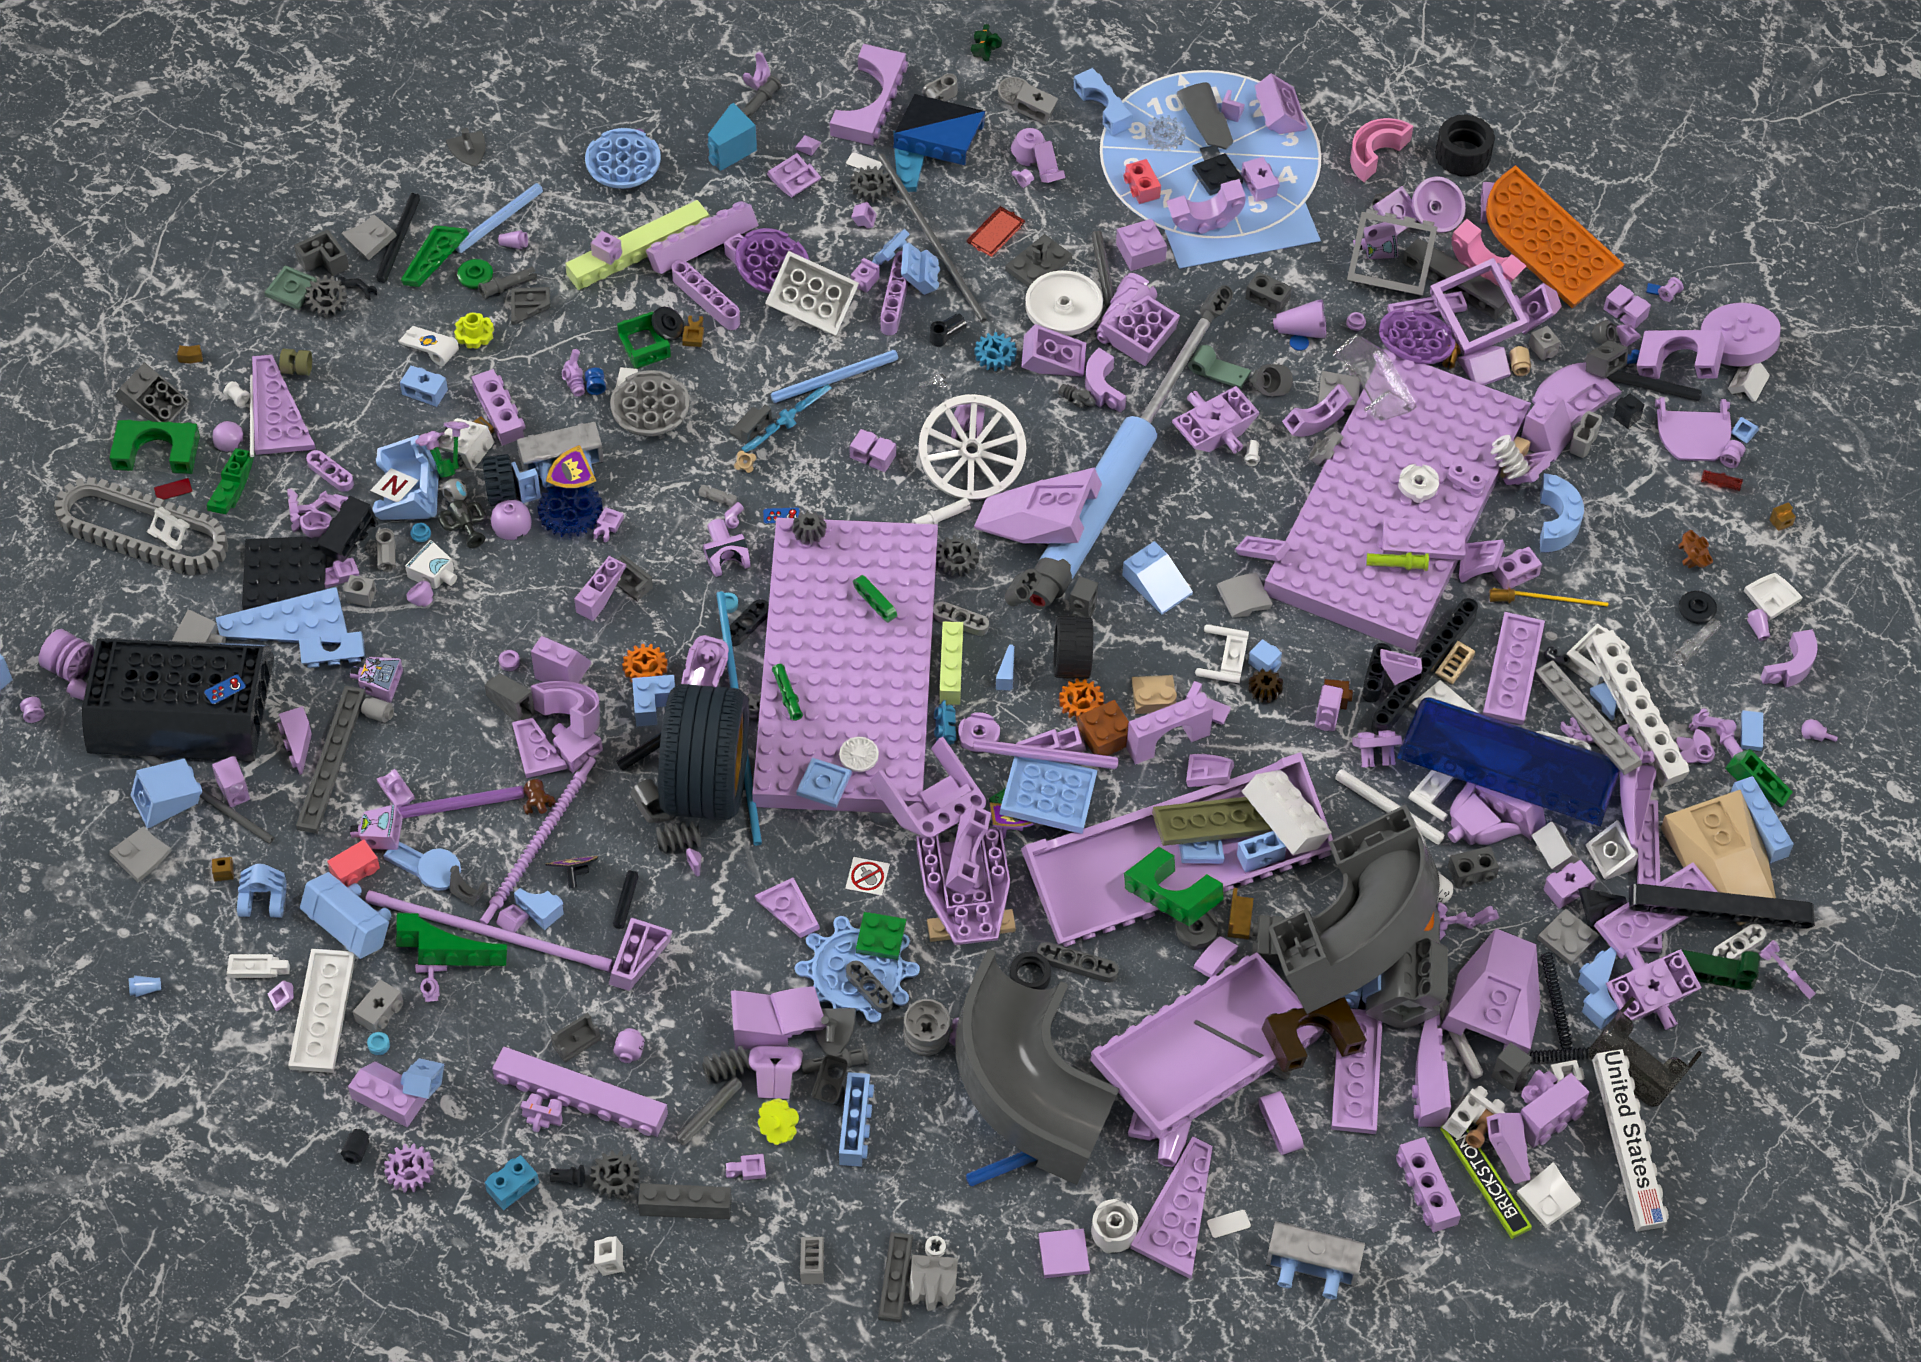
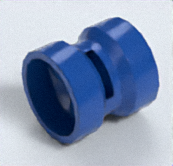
M596 367L588 369L584 374L585 381L587 382V392L591 395L602 394L606 390L604 371Z

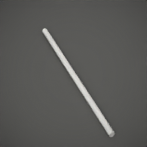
M250 375V457H254L253 375Z

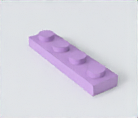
M1462 291L1444 294L1453 313L1467 310V304ZM1432 297L1388 304L1387 307L1388 313L1403 309L1404 312L1420 310L1433 316L1441 315Z

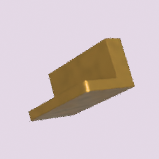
M1233 888L1227 937L1249 940L1254 898L1237 896L1238 888Z

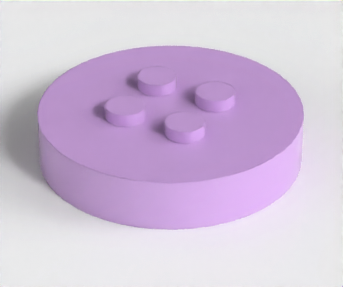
M1733 303L1721 306L1710 312L1705 317L1701 326V330H1722L1725 345L1721 363L1730 366H1750L1763 362L1770 358L1780 345V323L1778 318L1770 310L1756 304Z

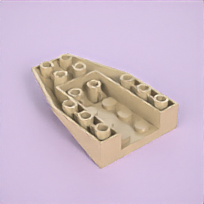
M1741 790L1665 815L1661 830L1683 868L1694 863L1717 892L1776 898L1767 852ZM1736 922L1738 925L1745 924L1743 922Z

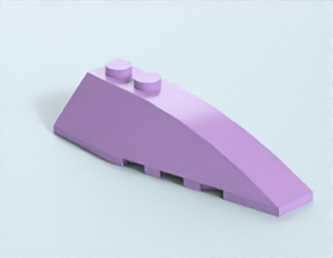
M1440 1013L1438 1016L1425 1021L1418 1046L1415 1085H1412V1097L1416 1098L1417 1105H1414V1118L1418 1119L1419 1127H1441L1447 1122L1451 1109L1447 1061H1444L1445 1048L1442 1045V1028H1437V1026H1440Z

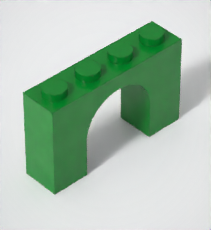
M118 420L109 457L113 470L133 471L136 454L140 447L150 441L163 440L172 445L169 459L172 473L192 474L200 439L198 426L189 422Z
M1159 846L1124 873L1125 889L1129 893H1133L1187 926L1192 925L1224 899L1223 883L1208 874L1189 888L1183 890H1167L1159 886L1162 881L1175 872V855Z

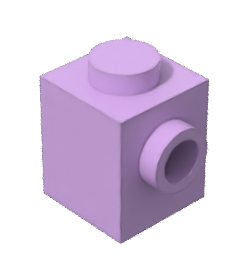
M601 231L591 242L592 256L611 265L622 255L621 240Z

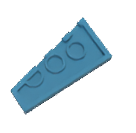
M894 148L896 173L908 192H916L921 168L924 163V155Z

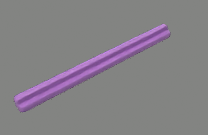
M522 786L404 805L398 809L403 818L520 799L524 798V790Z

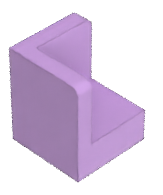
M1228 90L1222 101L1221 112L1224 113L1226 119L1238 122L1244 111L1245 104L1231 100L1232 91Z

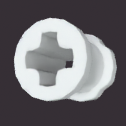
M232 381L228 383L223 391V394L233 399L235 405L239 407L245 405L250 398L249 392L243 391L237 382Z

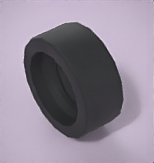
M1024 952L1017 955L1012 961L1010 979L1032 989L1045 990L1051 980L1050 963L1047 958L1039 953ZM1028 964L1036 965L1043 970V977L1037 982L1028 983L1018 977V969Z

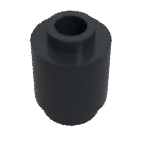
M353 1129L348 1134L341 1151V1155L346 1162L355 1164L362 1161L370 1143V1136L366 1131Z

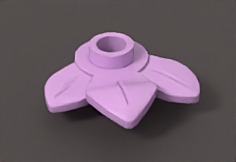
M1696 729L1692 739L1677 737L1676 743L1679 750L1682 751L1680 754L1687 763H1709L1714 759L1715 752L1710 745L1711 740L1702 730Z

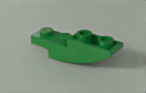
M235 448L221 472L220 483L207 503V511L227 515L231 507L235 508L247 482L254 457H250V451Z

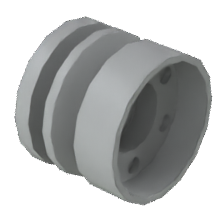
M922 999L910 1005L904 1017L903 1038L906 1046L912 1052L923 1056L934 1055L944 1049L949 1037L950 1016L948 1010L942 1003L934 999Z

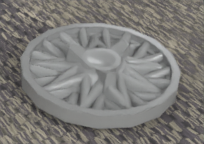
M1019 77L1005 78L998 85V95L1003 102L1014 106L1024 83H1029Z

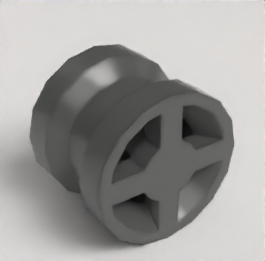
M748 694L749 720H756L759 718L761 697L757 694Z

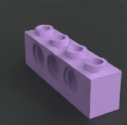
M494 369L472 376L473 389L491 425L494 427L501 445L503 446L517 441V439L524 438L523 430L526 429L522 418H518V410L515 404H511L508 390L503 389L504 384L501 376H497Z
M1425 1137L1401 1144L1396 1159L1398 1165L1405 1170V1179L1408 1186H1412L1415 1192L1414 1199L1416 1204L1422 1207L1426 1225L1431 1227L1433 1233L1458 1225L1461 1214ZM1413 1164H1420L1422 1168H1416ZM1422 1183H1428V1184H1430L1432 1187H1430V1188L1424 1187V1186L1422 1185ZM1431 1203H1438L1441 1207H1434Z

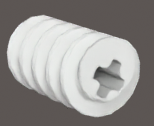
M1510 435L1501 436L1493 442L1492 446L1494 448L1490 453L1492 455L1498 453L1495 460L1499 461L1502 459L1499 466H1507L1503 472L1505 474L1511 472L1507 476L1509 480L1518 478L1529 471L1530 466H1528L1527 460L1524 459L1523 454L1519 453V448L1515 447V442L1511 441Z

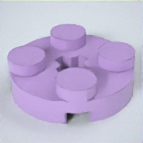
M973 713L971 717L964 718L959 724L958 738L960 744L965 749L979 752L973 750L974 740L998 742L1000 727L992 716L986 713ZM980 729L983 735H976L974 732Z

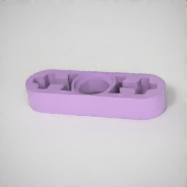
M314 450L308 453L306 459L311 470L339 491L346 492L353 488V477L347 470L321 451ZM328 468H334L335 472L332 474L325 473V470Z

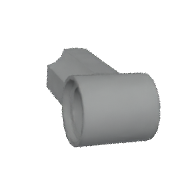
M388 528L380 529L376 533L378 569L386 572L396 568V543L392 530Z

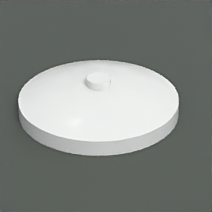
M1061 270L1046 273L1030 285L1026 293L1025 307L1028 317L1034 324L1068 336L1082 333L1090 329L1098 321L1102 313L1103 298L1100 289L1090 278L1077 272Z

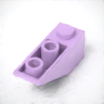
M608 556L574 598L576 613L594 621L608 602L626 568V564Z
M302 706L280 713L281 722L277 723L280 734H285L286 739L283 740L286 751L291 750L292 755L289 756L292 767H297L299 775L303 774L312 735Z
M1498 1113L1486 1117L1489 1140L1514 1184L1531 1180L1522 1113Z

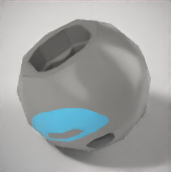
M450 479L444 484L442 492L444 498L452 503L456 500H464L467 497L468 489L462 480Z

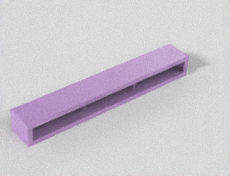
M504 1046L492 1068L494 1079L501 1084H511L523 1092L530 1091L536 1093L543 1099L559 1100L562 1102V1106L570 1105L582 1113L595 1114L604 1121L612 1120L624 1128L631 1127L637 1129L640 1133L647 1136L654 1135L658 1137L668 1115L667 1104Z

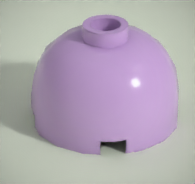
M507 500L498 503L492 511L491 526L500 538L515 540L517 536L526 535L531 528L532 520L529 510L518 500Z

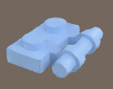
M903 229L883 246V249L876 253L872 262L882 265L885 260L887 262L895 256L894 251L901 249L907 243L905 239L910 234L906 229Z

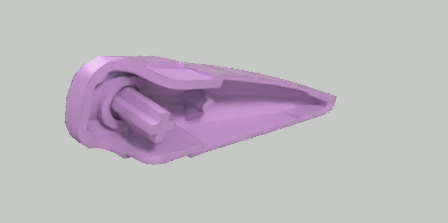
M706 635L699 636L692 647L689 648L685 665L686 669L683 672L681 684L717 687L728 660L729 648L727 643Z
M1626 736L1623 740L1642 761L1640 767L1626 775L1620 771V796L1625 828L1631 847L1638 849L1657 772L1653 766L1643 765V763L1655 761L1653 757L1654 752H1643L1632 736Z

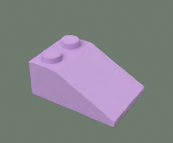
M1035 324L1024 335L1021 367L1039 374L1082 377L1084 375L1086 343Z

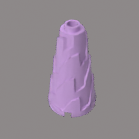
M1135 273L1126 274L1117 287V292L1110 301L1111 304L1101 321H1108L1115 314L1127 310L1130 305L1147 295L1155 300L1157 297L1156 289L1153 285L1149 288L1147 286L1149 281ZM1099 325L1096 332L1097 339L1103 344L1111 343Z

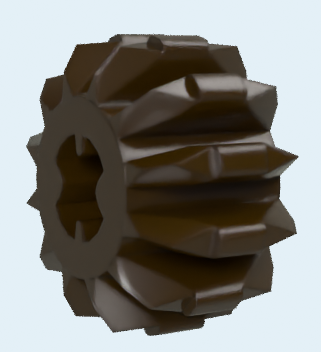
M1262 668L1260 672L1255 671L1253 677L1249 678V693H1252L1253 699L1259 698L1260 703L1263 700L1270 703L1271 699L1277 701L1279 695L1283 692V679L1279 678V673L1273 674L1272 669L1266 672Z

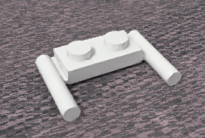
M1444 755L1415 790L1410 793L1408 798L1444 821L1448 814L1432 803L1451 783L1456 774L1467 781L1468 779L1474 781L1475 784L1479 778Z

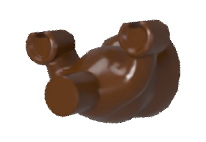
M533 779L524 785V792L529 799L523 806L526 815L533 813V806L538 808L540 814L547 812L546 802L549 807L555 806V798L545 793L541 780Z

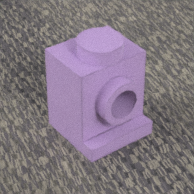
M865 258L861 260V264L851 274V280L859 283L858 290L867 293L880 278L879 265Z

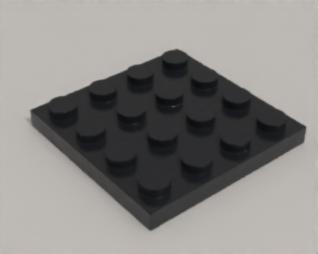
M304 536L245 539L242 609L247 610L326 590L327 555L322 553L318 545L320 538Z

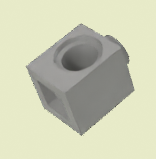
M350 575L348 582H345L343 586V594H345L347 603L371 607L376 593L374 579Z

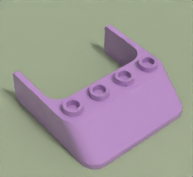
M944 737L939 738L931 750L959 788L968 784L972 791L930 814L923 802H916L908 807L882 769L870 780L899 825L924 838H932L958 824L961 815L971 805L982 809L986 805L984 795Z

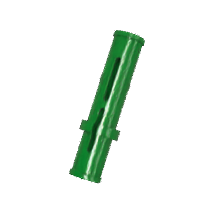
M776 664L772 667V672L783 697L782 703L787 708L790 719L797 721L803 717L798 704V695L793 691L785 666L783 664Z

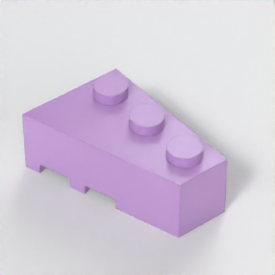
M631 918L611 972L609 985L630 991L670 943L672 931Z

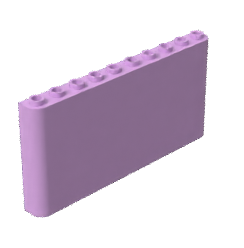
M1256 952L1250 957L1247 955L1242 958L1237 965H1230L1219 976H1212L1206 984L1202 986L1197 985L1188 995L1179 996L1170 1006H1163L1157 1014L1153 1016L1148 1015L1139 1025L1130 1026L1121 1036L1116 1035L1112 1037L1103 1047L1101 1045L1097 1046L1091 1052L1090 1061L1111 1085L1119 1088L1118 1093L1158 1139H1162L1270 1071L1278 1061L1262 1031L1266 1017L1273 1013L1287 1012L1292 1008L1300 1009L1303 1006L1297 995ZM1198 1020L1264 1056L1258 1058L1195 1025L1194 1021ZM1313 1025L1297 1029L1298 1037L1304 1049L1314 1043L1322 1035L1324 1029Z

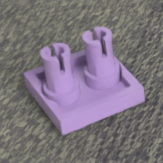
M1391 730L1378 731V735L1370 732L1358 733V737H1352V744L1361 749L1362 767L1375 766L1373 748L1376 746L1382 748V765H1395L1394 746L1402 744V739L1400 735H1396L1395 731Z

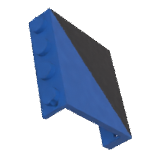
M914 94L894 133L893 148L965 165L967 150L977 130H982L984 127L985 111Z

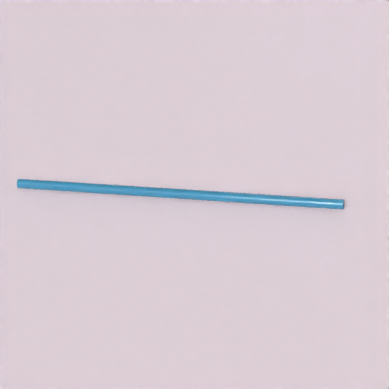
M721 591L717 592L716 595L723 641L727 643L729 648L727 660L730 688L739 689L725 594ZM747 751L744 784L753 844L758 846L762 844L757 807L756 803L753 802V780L749 753Z

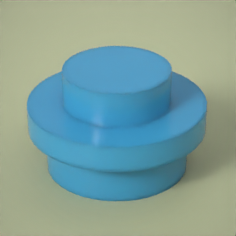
M424 523L415 524L410 532L411 538L416 542H425L431 536L430 528Z

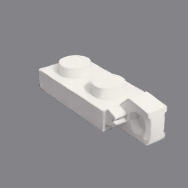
M272 954L229 955L228 978L277 977V974L284 975L290 973L289 961L279 960L278 957H273Z

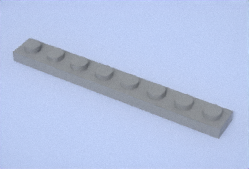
M1553 660L1535 670L1537 677L1624 775L1642 765V761Z

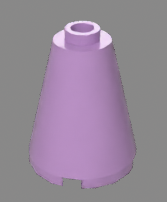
M1316 300L1278 313L1277 318H1273L1274 330L1278 329V333L1326 338V320L1324 311H1322L1324 310L1323 300Z

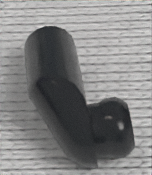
M1552 646L1548 647L1544 652L1545 659L1549 662L1553 660L1557 666L1567 665L1570 662V657L1567 654L1556 655L1558 651L1557 649L1553 650L1554 647Z

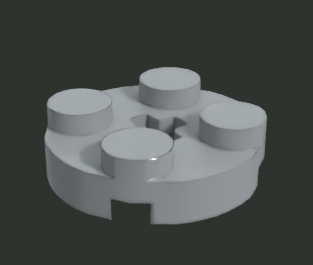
M1334 428L1327 430L1324 433L1327 437L1323 440L1319 439L1312 448L1309 455L1311 458L1309 459L1313 463L1320 465L1324 459L1327 461V459L1333 456L1334 447L1343 439V435Z

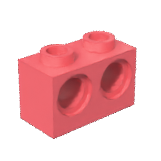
M1144 159L1127 164L1123 174L1126 184H1129L1131 194L1134 198L1136 197L1138 203L1141 204L1159 199L1161 184L1148 160Z

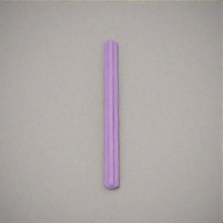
M975 739L973 742V750L979 752L1116 769L1118 766V758L980 739Z

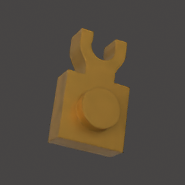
M689 315V326H684L682 345L702 347L704 327H702L703 316H699V321L693 322L692 316Z

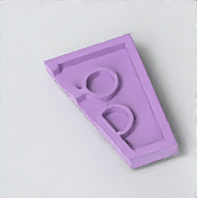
M533 718L512 722L526 778L567 769V764L560 758L557 750L549 743L546 735Z
M794 878L755 895L757 902L800 938L820 929Z

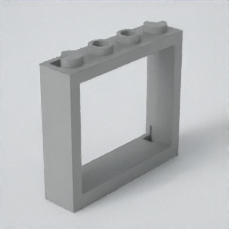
M1366 209V212L1361 213L1347 280L1423 295L1438 227L1434 226L1435 222L1423 220V224L1415 222L1416 218L1404 216V220L1396 219V214L1385 213V216L1377 215L1378 211ZM1366 219L1431 231L1419 286L1355 273Z

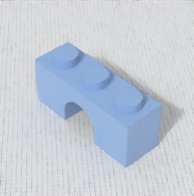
M360 631L340 634L341 645L332 652L323 649L320 636L299 639L301 663L307 665V668L320 667L319 663H328V666L340 665V661L348 660L349 663L361 662V658H366L363 633Z

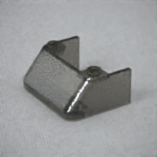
M1632 996L1590 1046L1589 1056L1593 1059L1597 1053L1623 1049L1624 1056H1627L1629 1060V1076L1633 1078L1635 1083L1634 1095L1648 1106L1656 1107L1663 1102L1685 1076L1702 1052L1699 1050L1688 1064L1676 1057L1669 1058L1664 1064L1658 1061L1629 1037L1634 1025L1624 1012L1635 1000Z

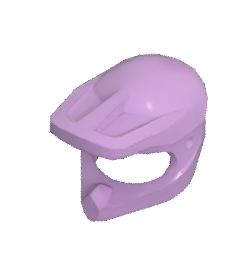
M971 404L957 406L954 412V416L964 432L970 430ZM978 405L976 439L982 432L985 409ZM952 427L951 438L957 440L958 434L954 427Z

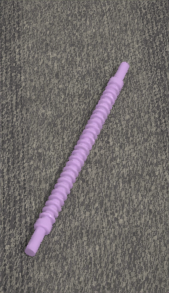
M589 757L581 770L575 773L573 780L570 781L567 789L564 790L561 798L558 799V803H555V807L551 809L552 812L548 813L549 817H546V821L542 822L543 826L539 827L536 835L533 836V840H530V844L526 846L527 849H524V854L520 855L521 859H518V863L514 864L515 868L511 869L512 873H508V877L504 879L505 882L501 883L502 887L498 888L499 892H495V896L489 901L490 906L480 919L482 924L487 925L496 910L501 909L504 904L503 901L507 900L506 896H509L510 892L513 891L516 882H519V877H522V873L526 871L525 868L529 867L528 863H531L532 859L535 858L538 849H541V845L545 843L544 840H547V835H550V831L554 829L553 826L557 825L556 821H559L560 817L563 816V812L566 811L565 807H569L572 798H575V794L579 792L578 789H581V785L586 782V776L596 762L593 757Z

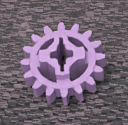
M403 1144V1150H399L396 1147V1154L389 1153L390 1161H385L384 1163L386 1168L384 1172L385 1176L388 1177V1183L393 1184L396 1190L401 1186L405 1193L408 1188L415 1192L416 1186L423 1189V1182L429 1183V1175L434 1174L432 1168L434 1163L430 1153H425L422 1146L417 1150L415 1144H412L411 1148H407V1145ZM421 1161L424 1163L423 1169H421ZM395 1167L398 1169L397 1175L394 1173Z

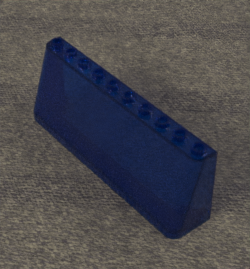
M1426 697L1419 703L1397 756L1398 759L1600 827L1620 774V770L1606 755L1431 697Z

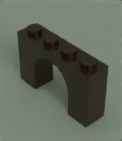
M1345 997L1339 998L1308 1014L1304 1008H1292L1284 1013L1270 1014L1266 1017L1262 1026V1031L1283 1073L1303 1068L1308 1057L1297 1034V1029L1300 1027L1313 1025L1327 1031L1333 1038L1342 1057L1362 1052L1367 1041Z

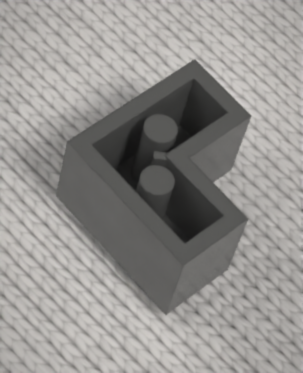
M328 229L294 245L297 261L306 272L324 265L331 276H335L349 269L345 251Z

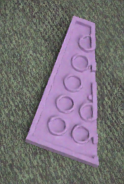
M252 356L256 455L316 449L273 356Z
M1195 1137L1191 1138L1130 1248L1189 1279H1192L1213 1147Z

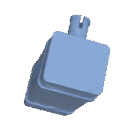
M330 872L308 881L305 886L300 909L311 920L318 923L359 959L382 948L389 920H391V913L387 908H382L379 911L374 910L359 897L362 891L357 883L346 887Z

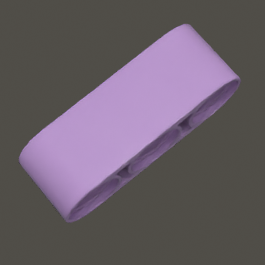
M1281 1091L1260 1097L1258 1099L1260 1110L1279 1153L1284 1155L1303 1149L1304 1145L1301 1134Z

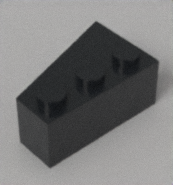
M349 496L341 504L339 513L336 517L332 518L329 528L319 539L318 545L322 553L340 562H344L357 548L356 542L360 538L365 539L368 536L366 531L371 526L376 527L379 524L371 505L353 496Z

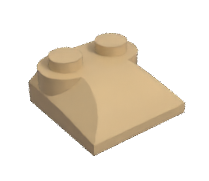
M1173 675L1132 677L1135 714L1152 713L1177 703Z

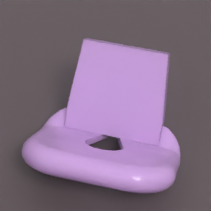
M757 1046L751 1049L749 1065L756 1071L758 1098L789 1099L792 1073L800 1068L803 1053L800 1049L785 1046ZM779 1058L781 1060L777 1064H773L770 1059Z

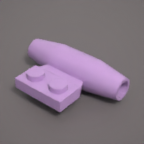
M1134 1111L1128 1131L1129 1137L1149 1141L1158 1138ZM1192 1120L1166 1137L1159 1139L1158 1162L1166 1167L1175 1166L1186 1144Z

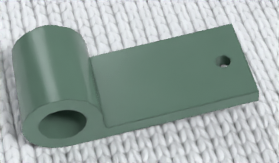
M1200 345L1188 363V367L1193 373L1234 387L1237 386L1240 389L1251 374L1250 369L1216 359L1215 351L1209 345Z

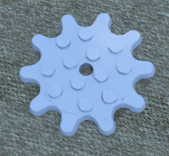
M838 916L834 919L835 932L830 937H822L817 933H811L806 937V944L814 950L815 955L809 961L798 962L795 965V972L800 977L811 978L814 981L813 986L815 987L819 1003L829 1002L833 1005V1009L856 1008V1011L864 1013L866 1020L872 1024L877 1023L881 1019V1013L871 1006L846 977L847 964L855 960L862 962L891 993L894 1004L904 1006L908 1003L909 995L900 987V982L906 978L916 977L920 972L919 965L915 962L904 961L900 955L899 960L856 953L860 929L852 927L848 918ZM905 934L901 951L908 947L910 943L909 937ZM866 983L863 986L867 991H872L876 987L873 983ZM879 997V1004L887 1002V999L883 1001Z

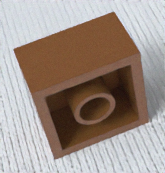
M1115 700L1078 716L1077 726L1093 754L1108 756L1126 748L1129 721Z

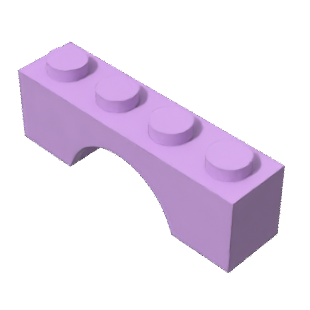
M971 805L961 815L946 887L965 894L976 884L980 867L975 864L976 852L983 836L988 830L991 812Z

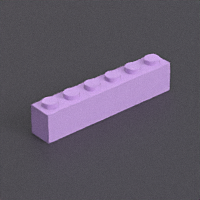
M742 201L733 204L732 208L720 210L716 213V216L704 218L699 224L684 228L683 232L672 234L663 242L653 243L651 248L646 249L653 271L662 274L672 269V264L677 260L688 261L723 244L728 238L738 233L743 234L759 226L752 206Z

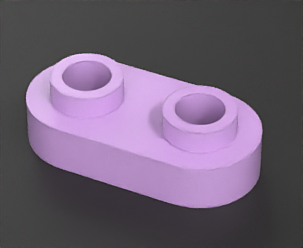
M1456 463L1450 466L1448 479L1452 483L1473 494H1479L1485 489L1486 479L1483 475L1463 464Z

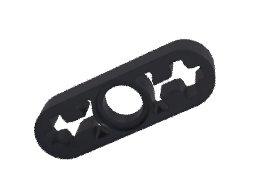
M758 599L754 601L729 625L730 634L733 635L731 638L732 646L740 645L768 618L769 603L766 600ZM746 619H749L753 622V624L750 626H744L742 622Z

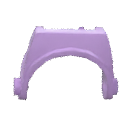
M761 52L755 54L756 71L754 77L749 73L743 74L744 83L755 90L763 86L770 76L769 66Z

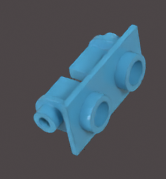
M943 700L939 707L935 708L934 719H936L934 736L936 737V742L939 738L944 737L946 742L952 745L956 740V727L951 725L956 723V712L952 705L946 706V700Z

